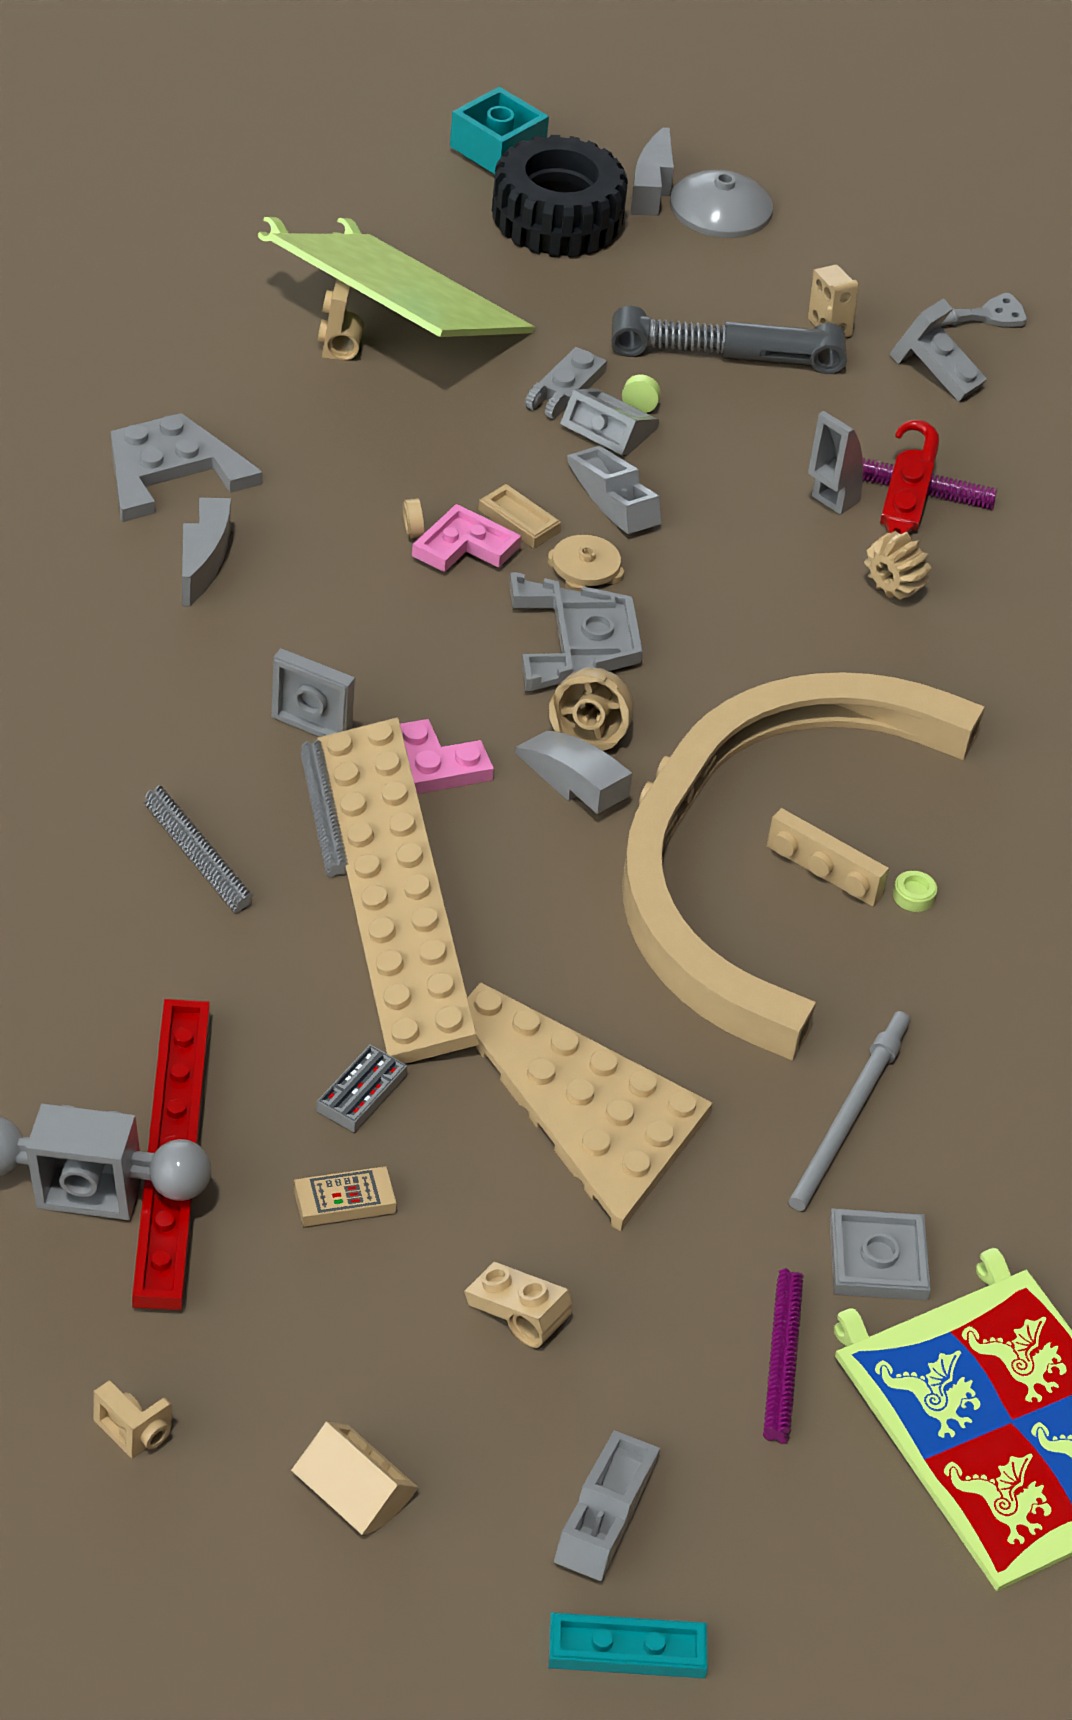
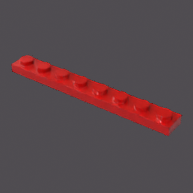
M164 999L148 1152L155 1153L163 1144L177 1139L190 1140L197 1144L210 1001ZM145 1180L132 1308L182 1310L192 1199L186 1201L170 1200L162 1196L155 1189L151 1180Z

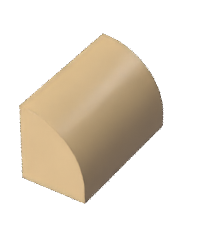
M328 1421L325 1422L291 1469L295 1475L362 1535L372 1533L389 1522L402 1510L419 1488L349 1425Z

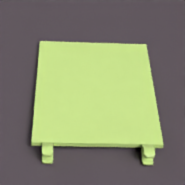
M264 217L263 221L270 224L271 232L270 234L259 232L258 237L262 241L274 242L439 337L527 334L534 331L535 326L378 238L370 234H362L356 223L350 218H338L337 222L344 225V234L339 232H333V234L288 233L279 218Z

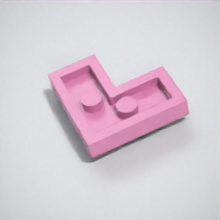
M455 504L413 544L412 556L443 572L450 568L465 552L496 567H500L520 548L521 535Z
M429 719L400 724L417 794L493 780L494 768L481 740L441 747Z

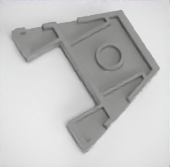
M182 413L111 431L112 457L119 500V514L122 522L155 513V501L146 486L210 469L215 470L230 493L262 484V472L259 468Z
M510 572L509 588L512 607L554 608L561 653L523 654L521 667L525 691H533L560 684L571 673L587 667L603 668L611 671L641 663L643 651L632 596L584 586L581 592L560 588L559 581L545 578L543 584L526 581L525 574Z

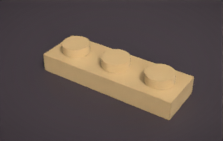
M783 808L772 817L767 847L873 907L882 898L889 870L888 867Z

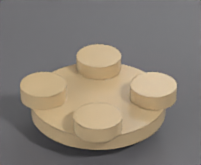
M593 535L570 536L561 540L548 554L549 565L565 579L566 589L581 592L583 586H597L605 583L618 584L623 580L624 570L620 566V553L612 543L603 538Z

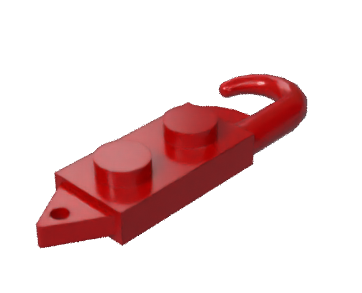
M922 420L904 422L895 433V437L900 439L907 431H919L924 435L925 441L922 450H905L897 455L880 524L885 525L888 533L897 531L899 534L905 532L909 534L912 531H918L939 447V434L936 429L928 422Z

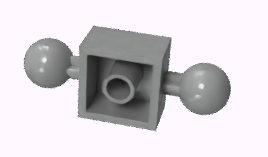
M41 1103L30 1137H23L19 1128L12 1121L0 1117V1176L10 1173L18 1164L29 1165L37 1209L130 1220L142 1179L151 1180L155 1189L162 1196L170 1200L186 1201L198 1196L206 1188L211 1177V1163L207 1153L201 1146L190 1140L177 1139L163 1144L155 1153L140 1151L135 1115L123 1114L117 1111L106 1112L75 1108L70 1105L58 1106Z

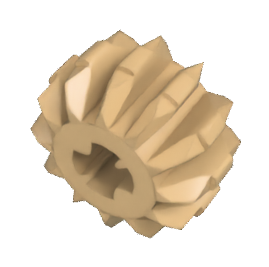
M897 531L887 533L872 543L871 547L867 549L868 558L864 563L871 571L868 577L875 580L876 590L884 589L888 598L894 596L900 600L905 597L908 598L923 588L929 581L927 573L932 568L925 561L928 553L921 551L919 540L912 542L908 532L899 534Z

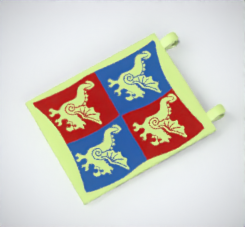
M991 1248L980 1254L982 1262L976 1265L977 1275L989 1286L870 1337L859 1313L855 1309L850 1308L838 1314L837 1318L840 1322L834 1326V1334L841 1343L847 1346L836 1351V1359L994 1589L998 1592L1072 1556V1330L1027 1269L1011 1276L1001 1252L996 1248Z

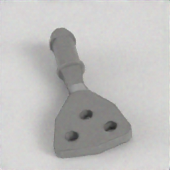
M1003 293L990 299L982 308H953L940 326L956 325L960 322L975 320L1000 327L1024 326L1027 317L1022 304L1012 294Z

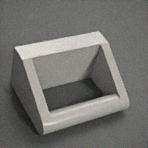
M597 388L573 389L560 424L620 455H629L656 431L659 419Z

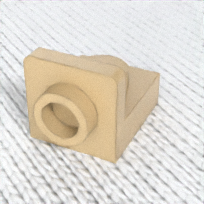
M109 1380L94 1390L93 1420L133 1459L147 1448H156L167 1438L171 1431L172 1404L166 1398H162L142 1412L138 1401L130 1393L125 1392L123 1394Z

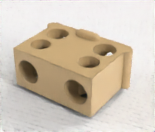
M837 264L814 269L808 319L815 327L823 323H833L839 325L844 330L845 337L852 335L854 316L857 309V280H852Z

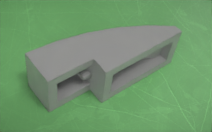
M663 127L646 144L638 158L631 197V215L658 216L661 196H670L674 169L670 128Z
M822 411L818 415L808 474L815 478L812 497L841 515L860 502L863 483L862 450L853 428L827 412Z
M601 446L567 455L568 464L590 498L615 525L627 534L661 524L659 495L639 483V469Z
M199 498V524L183 523L182 606L190 607L206 591L224 562L230 536L231 498Z
M547 730L515 747V754L567 801L578 797L596 814L629 797L632 772L604 751L580 738L562 732Z
M613 1431L584 1482L579 1501L561 1532L554 1563L602 1581L647 1485L659 1456V1447L618 1431Z

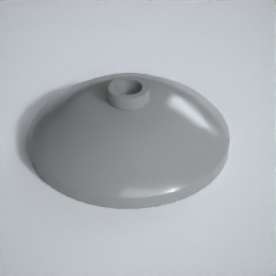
M710 169L692 173L677 182L671 191L670 208L674 216L683 225L696 232L713 237L738 238L752 235L766 227L772 217L773 202L768 192L752 178L729 170Z

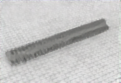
M316 740L311 744L306 741L301 746V760L304 765L305 779L307 780L306 783L326 875L332 878L336 874H346L345 865L349 863L346 862L348 859L345 858L347 855L343 846L344 840L341 839L343 836L340 835L342 832L339 831L341 828L338 823V813L335 812L337 809L334 808L336 805L334 804L333 793H331L333 790L330 789L332 786L327 774L329 773L326 767L327 764L324 763L326 760L324 759L325 753L322 752L324 751L323 745H321L322 742Z
M160 785L154 791L149 790L145 796L147 799L144 802L145 806L162 824L179 847L182 848L184 853L196 865L227 905L230 906L232 911L239 914L243 908L250 906L253 903L250 900L253 894L247 890L248 888L244 883H241L242 881L227 866L228 864L225 860L221 859L222 857L207 842L208 840L193 825L194 823L190 822L191 820L182 812L183 810L174 802L169 793Z

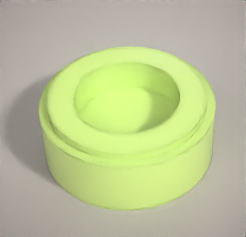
M635 375L625 383L622 391V400L648 413L657 406L661 390L653 378L647 375Z
M920 871L903 872L896 878L893 899L905 910L912 912L926 911L934 904L937 884L926 873Z

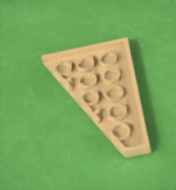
M480 982L467 997L479 1043L476 1049L483 1058L488 1056L501 1073L500 1080L519 1105L527 1109L529 1118L536 1127L541 1126L555 1144L554 1151L573 1176L582 1181L584 1190L592 1200L597 1199L611 1217L612 1227L622 1231L709 1117L712 1102Z

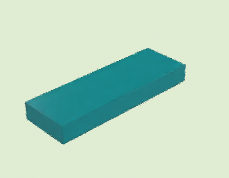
M551 1612L549 1621L548 1668L705 1679L707 1673V1623Z

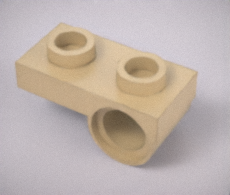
M336 279L334 291H326L322 312L329 313L328 320H321L317 341L324 342L323 358L349 360L358 353L364 323L360 316L346 311L351 286L339 279Z
M493 1262L464 1291L469 1306L507 1320L509 1328L515 1337L523 1344L532 1348L540 1347L572 1313V1301L568 1289L497 1262Z

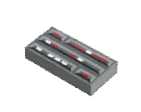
M370 1044L317 1100L316 1111L348 1130L355 1132L407 1076V1065Z

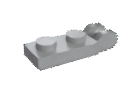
M575 347L539 383L537 382L529 390L525 398L526 407L535 410L547 399L549 401L545 407V414L555 419L557 415L566 409L573 389H589L605 373L607 360L589 351Z

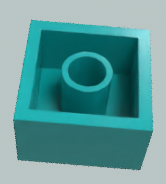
M497 87L452 111L450 147L495 174L498 160L510 147H514L516 143L524 139L528 142L532 137L542 135L543 138H547L549 116L503 88Z

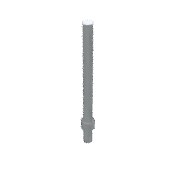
M895 1012L886 1030L878 1033L872 1043L870 1058L788 1200L790 1207L794 1210H805L886 1064L892 1063L901 1049L900 1039L911 1021L909 1015L905 1012Z

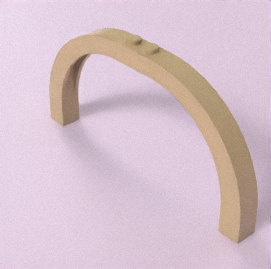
M840 672L801 675L768 682L746 690L724 701L708 712L690 729L671 757H663L658 767L655 781L653 783L648 781L645 784L640 795L639 807L629 831L622 878L623 904L634 940L646 962L659 979L683 1003L714 1025L753 1045L793 1061L810 1031L816 1002L743 971L712 950L694 933L676 908L666 886L662 867V855L671 836L713 773L729 758L756 742L795 730L823 727L858 728L899 736L964 760L978 735L985 706L951 693L904 679L874 674Z

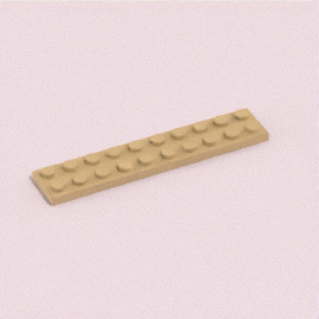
M398 717L318 737L317 740L321 741V745H323L324 751L322 752L325 753L324 759L326 760L324 763L327 764L326 767L329 772L327 774L332 786L330 789L333 790L331 793H333V800L336 805L334 808L337 809L335 812L338 813V823L341 828L339 831L342 832L340 835L343 836L341 839L344 840L343 846L347 855L345 858L348 859L346 862L349 863L345 867L387 1054L407 1064L479 1045Z

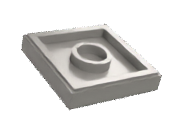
M280 648L273 658L271 717L319 737L352 729L355 677Z
M831 1208L829 1226L833 1295L928 1300L931 1289L924 1214Z

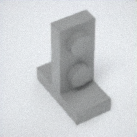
M943 298L919 314L889 355L897 364H900L916 353L959 402L979 389L986 382L987 378L940 326L953 310Z

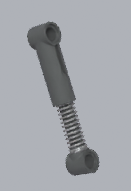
M636 306L621 307L612 317V347L615 352L626 357L637 356L646 350L647 347L654 348L656 344H659V348L665 345L666 349L668 345H672V349L678 346L679 350L681 346H684L685 351L687 347H691V351L694 350V347H697L698 352L700 348H704V352L709 348L711 353L713 349H717L716 352L719 353L720 351L722 358L812 365L815 370L824 374H833L840 371L847 362L845 332L839 325L833 323H823L814 329L725 321L721 329L718 324L714 328L712 324H709L707 327L705 323L701 327L699 323H696L694 326L692 322L689 326H687L686 322H683L681 325L679 321H677L676 325H674L673 321H670L668 324L667 320H664L662 324L660 319L657 321L651 319L644 310Z

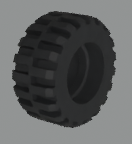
M542 135L532 137L528 142L524 139L516 143L514 147H510L496 164L492 217L499 230L507 239L512 238L515 245L521 248L525 246L529 248L530 252L540 254V252L548 253L550 257H559V255L578 257L580 253L584 252L588 255L594 253L598 247L602 249L607 246L621 231L628 187L627 174L619 160L614 158L610 151L606 148L600 149L596 143L589 140L584 142L580 141L579 137L570 136V138H563L560 135H550L548 138H543Z

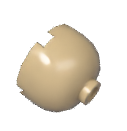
M587 667L571 673L558 685L549 703V719L555 732H562L580 738L602 751L611 749L626 734L633 717V698L628 686L616 674L603 668Z

